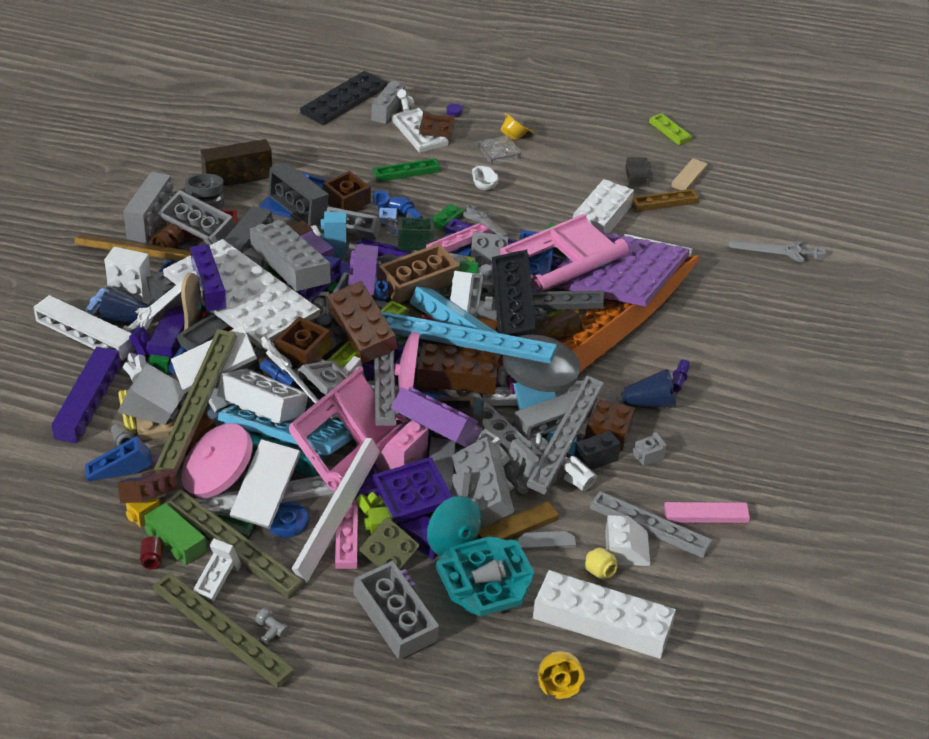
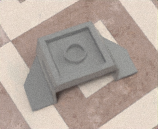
M333 360L305 364L293 369L302 381H311L325 395L349 376ZM333 414L330 418L336 419L339 417L337 414Z

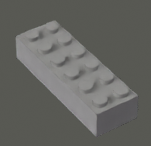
M277 220L271 224H259L256 227L250 228L251 248L295 291L331 283L330 262L284 221Z

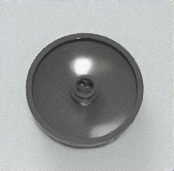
M523 335L519 337L557 344V351L551 364L503 355V365L508 374L520 384L537 391L559 392L566 390L576 383L580 373V362L576 354L560 341L542 335Z

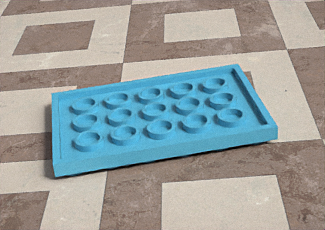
M236 404L219 412L218 420L225 422V424H238L247 432L262 433L263 437H274L280 439L283 443L297 444L289 431V425L294 420L283 421L281 424L274 423L270 418L257 416L255 412L243 410ZM330 417L306 437L314 450L321 455H330L354 439L342 421L331 419Z

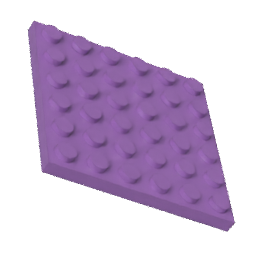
M602 233L614 244L618 239L625 240L629 248L628 254L555 287L570 291L604 290V298L646 307L688 258L689 249L681 246L666 245L665 243L650 242L649 240L635 239L630 236H619L615 233ZM567 257L556 269L568 265L573 261H571Z

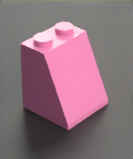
M411 420L386 444L374 462L378 472L381 473L427 458L428 428Z

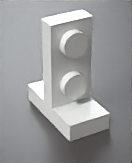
M213 539L210 544L213 555L193 589L202 598L212 602L217 597L231 569L239 571L242 565L234 547L217 539Z

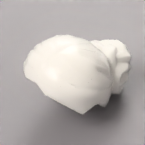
M476 166L472 169L474 184L478 189L486 191L493 189L497 185L498 175L490 167Z

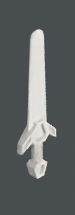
M182 281L150 307L136 310L135 313L138 314V319L122 329L133 333L138 327L144 326L145 330H147L154 316L181 292Z
M263 336L259 343L267 350L266 354L282 370L288 372L314 403L318 402L319 400L291 368V361L279 353L269 338Z

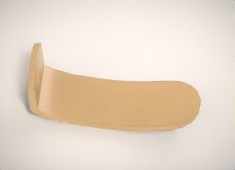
M187 273L181 286L185 321L184 330L199 322L201 291L199 279L195 273Z

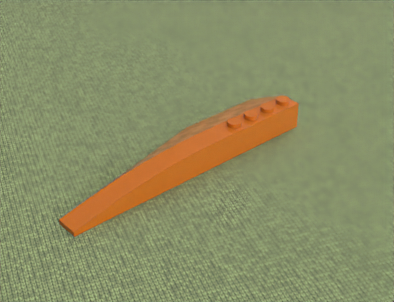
M699 255L688 256L646 307L608 299L604 300V309H588L585 316L579 315L583 331L560 342L568 346L578 357L580 373L588 365L593 364L597 358L605 355V352L610 348L615 347L616 343L637 328L659 308L700 259Z

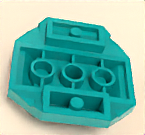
M485 537L450 546L436 562V569L451 600L461 605L469 614H476L480 617L521 606L534 579V570L519 542L516 540L507 541L496 537ZM493 560L502 561L506 577L501 578V581L475 584L472 571Z

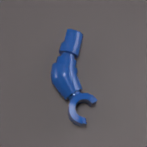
M375 191L373 193V203L378 205L379 211L380 208H396L397 212L407 216L414 224L422 219L423 216L408 198L391 197L390 199L386 191Z

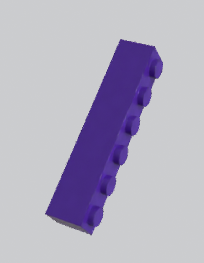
M102 347L95 348L51 424L54 439L77 443L80 437L84 435L88 422L92 421L94 411L99 408L100 401L106 395L109 384L114 381L115 373L121 368L122 360L119 359L118 350Z

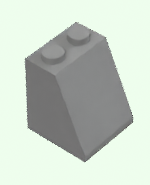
M147 363L129 388L118 412L166 425L169 419L174 420L179 412V409H177L178 405L182 407L187 396L178 381Z

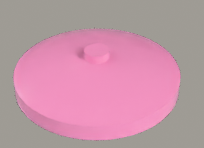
M411 332L403 349L400 364H396L395 375L398 376L399 391L401 387L409 390L410 387L413 388L419 332Z
M229 423L220 425L201 437L190 450L183 464L181 480L184 488L197 498H210L228 489L240 477L250 460L253 446L250 434L240 425Z

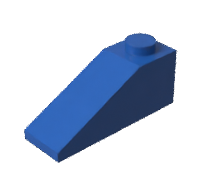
M136 436L85 464L86 479L93 481L135 474L152 465L151 450Z

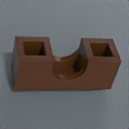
M174 468L151 470L142 473L141 477L128 478L117 482L120 503L144 502L177 489Z

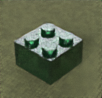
M398 217V250L403 252L406 250L420 251L425 249L427 244L434 242L433 218Z

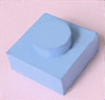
M380 208L379 220L381 223L386 225L396 224L397 209Z

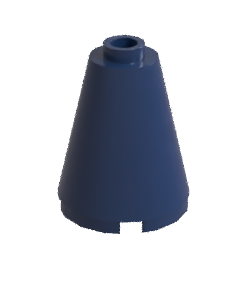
M107 285L106 288L109 291L104 292L99 310L102 313V318H98L109 323H133L138 319V314L135 311L139 308H148L150 305Z
M668 369L624 387V392H621L623 403H627L630 407H676L673 383Z

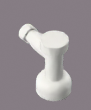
M404 89L399 90L397 96L401 99L403 111L407 112L410 110L409 108L413 107L414 99L411 96H407V92Z

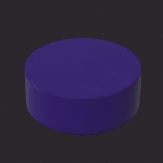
M449 104L447 106V115L461 116L462 106L459 104Z

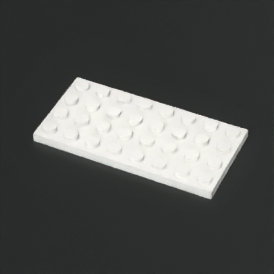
M222 239L210 245L226 293V308L211 312L234 329L243 325L249 340L260 349L263 347L259 341L263 336L274 342L299 316L311 321L320 315L319 308ZM191 255L163 269L164 276L177 285L184 279L187 273L193 272ZM201 294V304H202L203 306H205V303H204V300H203V297H202V294Z

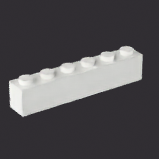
M50 295L33 307L36 322L93 349L102 347L118 350L119 359L122 361L128 357L129 353L136 350L129 338L132 333Z

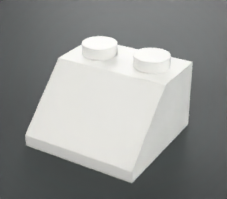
M608 515L605 530L606 550L616 557L617 565L650 566L648 531L629 516Z

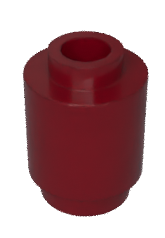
M147 537L141 542L140 562L146 569H156L162 562L163 542L159 538Z

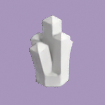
M129 353L127 357L128 362H125L123 368L130 375L134 383L147 363L144 355Z
M570 456L569 459L565 457L562 465L568 473L564 475V480L577 486L581 491H587L596 482L597 475L576 456Z

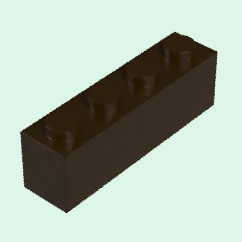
M566 309L536 323L537 333L532 335H542L562 341L583 331L579 313Z

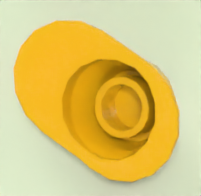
M504 113L506 119L502 124L501 132L508 138L520 139L527 132L536 134Z

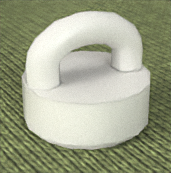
M537 433L536 437L529 439L533 446L544 453L548 441L541 437V433Z

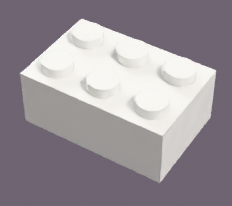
M113 247L104 259L107 284L149 304L152 300L147 283V277L151 276L149 254Z

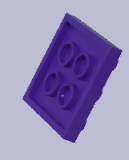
M432 457L373 475V482L395 524L433 512L441 503L452 497Z

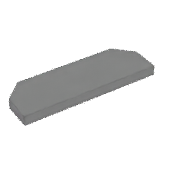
M567 531L524 533L518 538L522 550L576 548L575 537Z

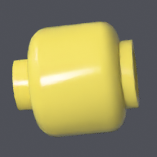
M596 548L587 554L585 567L589 573L603 580L611 578L616 573L617 559L607 550Z

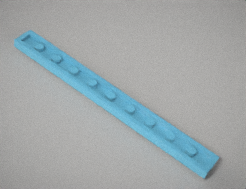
M381 311L394 334L410 336L411 332H419L420 339L550 364L557 351V344Z

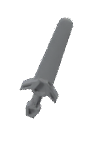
M466 205V212L463 213L465 218L482 223L500 236H507V233L490 219L492 216L490 212H479L477 207Z
M734 241L728 243L730 248L786 255L797 262H804L803 255L813 256L816 260L825 259L826 250L821 248L804 250L801 248L803 242L798 241L790 245Z

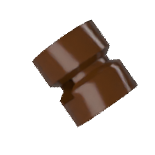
M172 223L168 224L151 238L152 245L174 249L185 241L182 229Z

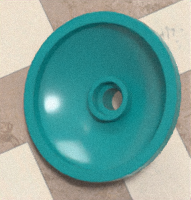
M465 496L451 497L441 503L433 513L428 525L427 538L430 548L437 555L442 557L448 547L477 539L481 529L482 517L478 505L472 499Z

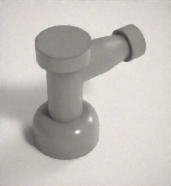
M267 607L261 609L255 618V622L259 625L264 626L267 624L271 627L259 639L260 643L264 646L276 635L283 638L289 631V627L286 624L282 625L272 617V611Z

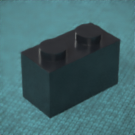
M607 431L577 442L574 456L590 470L618 461L621 443L611 431Z

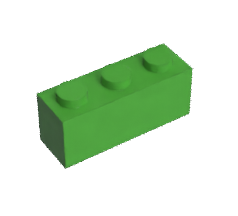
M166 503L144 515L145 530L148 535L159 538L163 542V548L171 551L174 558L180 559L185 565L207 552L205 537Z

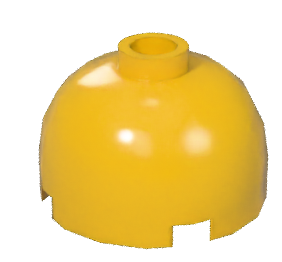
M552 652L542 660L538 669L540 688L546 695L548 693L556 695V699L572 697L580 691L582 683L584 684L583 667L577 657L568 652Z

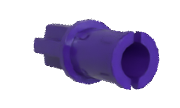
M680 360L677 369L673 372V392L681 391L684 381L688 378L687 372L690 367L688 360Z

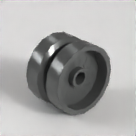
M196 174L185 180V190L188 195L216 209L224 205L223 179L220 176Z

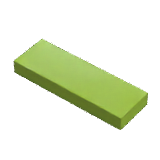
M661 113L650 117L649 123L678 145L692 141V136L664 114Z

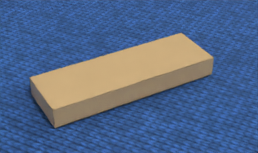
M693 158L672 181L671 187L678 190H688L707 169L708 163Z

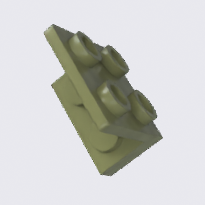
M386 516L360 546L359 551L378 567L393 561L398 569H400L416 551L419 544Z

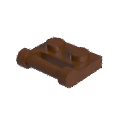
M423 112L419 134L451 138L455 115H450L449 117L430 115L427 112Z

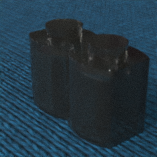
M627 157L625 168L628 186L649 187V182H652L653 177L652 172H650V162H648L646 157Z

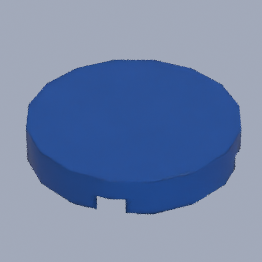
M282 502L269 530L276 536L284 538L300 535L309 525L308 511L303 509V506L299 503Z

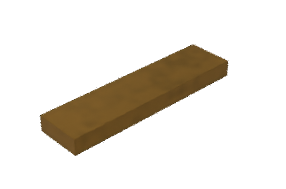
M694 189L636 196L633 197L632 206L636 212L697 204L699 203V197Z
M547 501L481 528L478 538L496 537L508 541L559 520V514Z

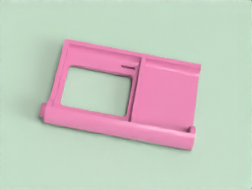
M581 214L500 249L501 255L527 249L529 257L552 247H557L573 261L543 276L540 274L533 276L531 274L532 287L538 292L549 290L626 256L629 252L625 240L618 239L614 244L587 220L586 214Z
M359 367L289 425L292 437L328 488L333 491L337 490L366 438H372L381 452L386 444L409 423L403 415L397 414L396 420L402 422L400 425L376 426L375 393L363 377L362 367ZM333 414H337L357 442V447L329 471L306 437Z

